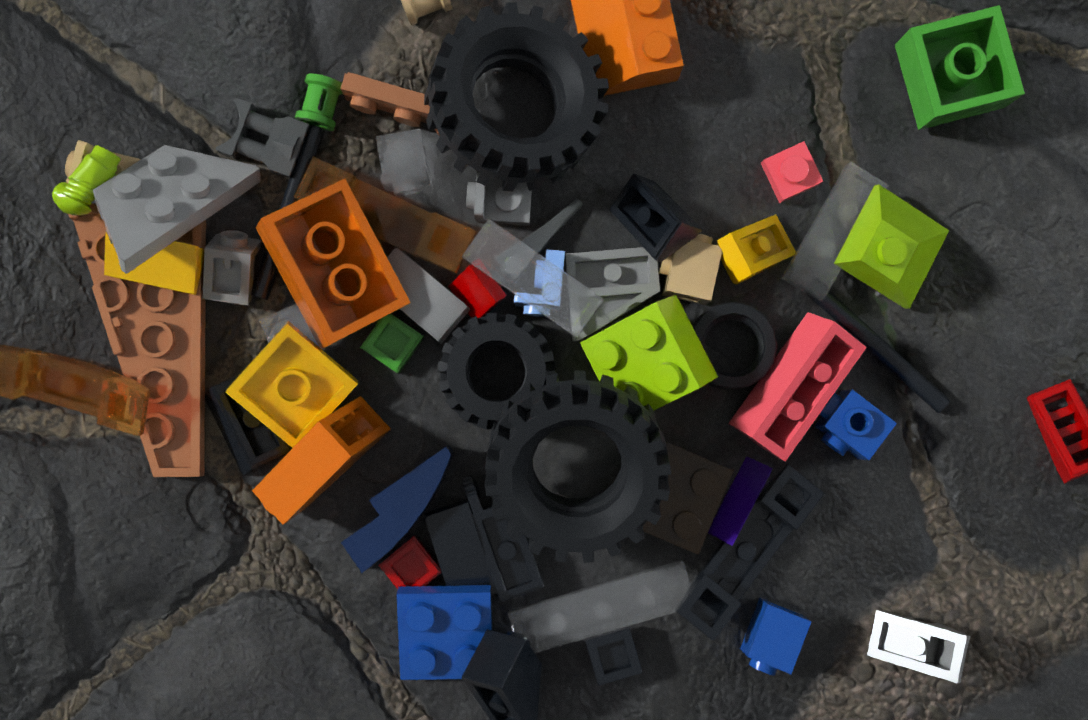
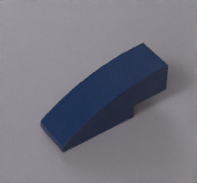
M450 446L443 448L369 500L379 516L341 542L361 573L391 551L414 527L428 508L442 484L454 456Z

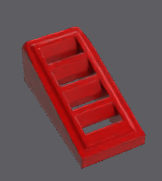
M1066 380L1029 395L1026 399L1063 483L1065 484L1088 475V458L1075 463L1071 456L1086 449L1088 452V410L1072 380ZM1062 398L1066 399L1068 406L1048 413L1045 405ZM1070 415L1073 416L1075 423L1057 430L1054 424L1055 421ZM1079 432L1082 440L1066 446L1063 438Z

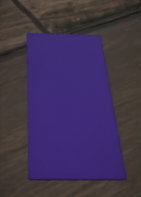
M746 456L708 531L709 534L733 546L773 468Z

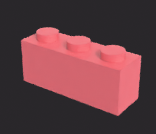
M807 312L775 357L774 364L766 375L758 381L728 424L761 448L786 462L867 347L835 321Z

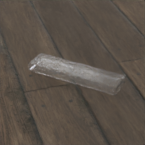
M680 560L508 610V615L513 631L526 637L530 641L534 653H538L674 613L691 584L684 561Z

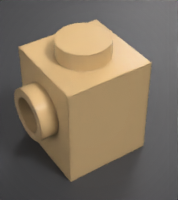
M699 234L660 262L659 274L666 275L662 296L670 297L677 295L680 300L706 305L712 300L722 254L720 246L712 244V237Z

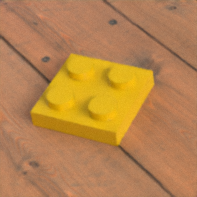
M288 321L233 381L225 393L293 448L318 421L330 415L358 385V380Z

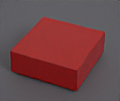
M480 259L470 264L448 286L452 293L471 309L468 312L471 318L486 316V313H489L507 296Z
M416 535L378 565L397 589L399 586H426L442 573L439 563Z

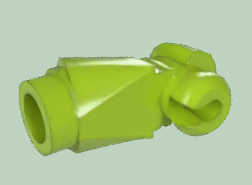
M95 145L92 152L84 157L79 166L68 177L70 179L69 182H61L55 186L52 192L54 203L63 213L74 216L89 214L93 211L90 205L95 200L93 189L116 176L115 173L121 158L109 150Z

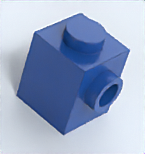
M853 389L841 390L839 394H833L819 414L821 418L815 424V427L824 433L821 441L838 454L844 456L846 452H849L857 459L870 460L897 423Z

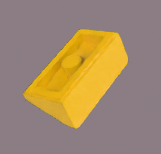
M106 232L104 275L196 295L203 268L205 250L195 245L174 241L126 274L120 268L117 253Z

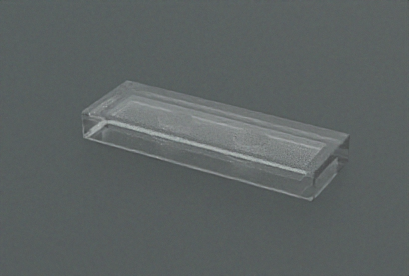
M851 161L845 165L781 279L819 301L824 300L841 271V268L835 265L834 262L874 185L880 184L887 189L888 184Z
M490 219L487 220L462 255L464 260L576 339L604 301L599 295Z

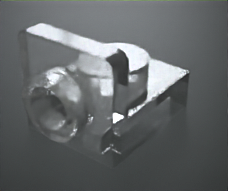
M420 129L376 136L382 175H380L381 183L386 192L394 191V195L398 197L410 196L420 193L421 186L431 185Z

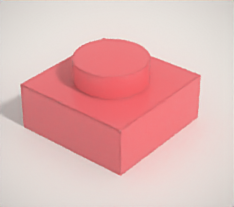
M805 141L770 156L761 162V166L779 203L824 182Z

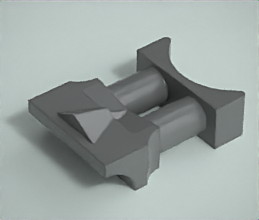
M234 98L239 112L238 128L231 139L215 149L221 155L234 160H238L239 155H243L260 161L273 174L291 178L310 125L289 116L272 119L256 113L257 109L252 103ZM249 129L269 136L267 143L263 144L246 138Z

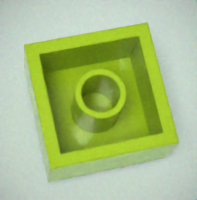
M677 295L657 301L580 342L599 382L603 374L613 377L614 387L624 391L627 386H630L637 391L638 401L643 406L649 404L653 410L681 398L718 378Z

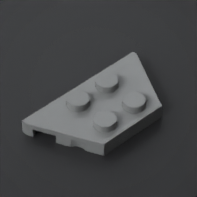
M164 145L93 189L96 206L101 218L105 222L106 232L117 253L121 270L126 274L260 183V168L243 162Z

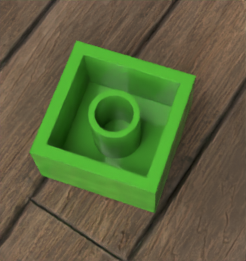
M1000 5L912 27L895 44L918 130L1003 109L1025 94Z

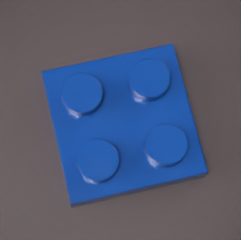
M491 585L398 587L397 616L400 680L462 679L461 677L486 630H492Z

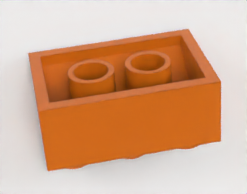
M570 0L577 34L582 32L588 39L583 48L584 52L588 57L598 54L602 61V65L596 72V77L608 78L609 89L605 95L678 81L684 64L670 0Z
M345 178L262 217L255 227L321 349L411 303Z

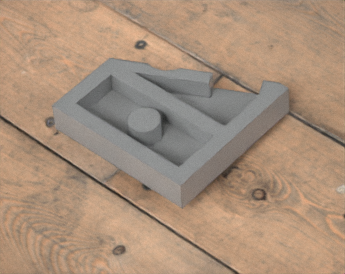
M644 247L565 254L572 342L583 340L660 292L658 261Z

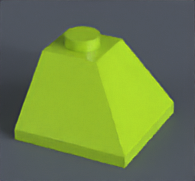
M880 184L874 185L834 264L904 309H910L949 230Z

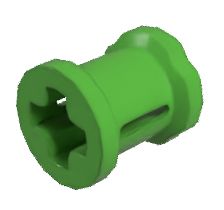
M306 74L305 83L308 85L302 110L296 111L295 119L317 126L323 130L334 131L336 122L333 120L338 97L343 94L340 89L342 82L319 74ZM321 95H323L320 110H318Z

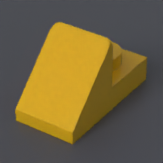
M776 214L733 231L717 240V245L722 250L720 260L734 284H739L797 254Z

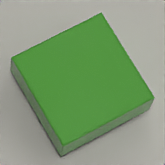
M390 313L378 321L360 348L400 374L425 337Z

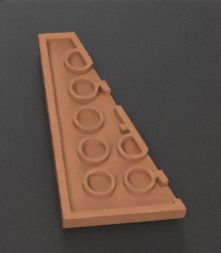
M96 203L90 205L93 211L89 214L78 216L68 214L69 218L74 222L80 240L77 243L83 259H86L93 280L92 290L113 354L118 357L124 376L122 382L126 394L131 397L138 419L136 425L153 477L204 476L206 299H203L204 263L196 295L105 276L106 227ZM206 220L175 241L195 245L205 250Z

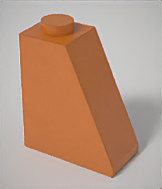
M360 396L318 421L262 479L252 492L260 499L264 508L284 525L305 510L385 436L391 428Z

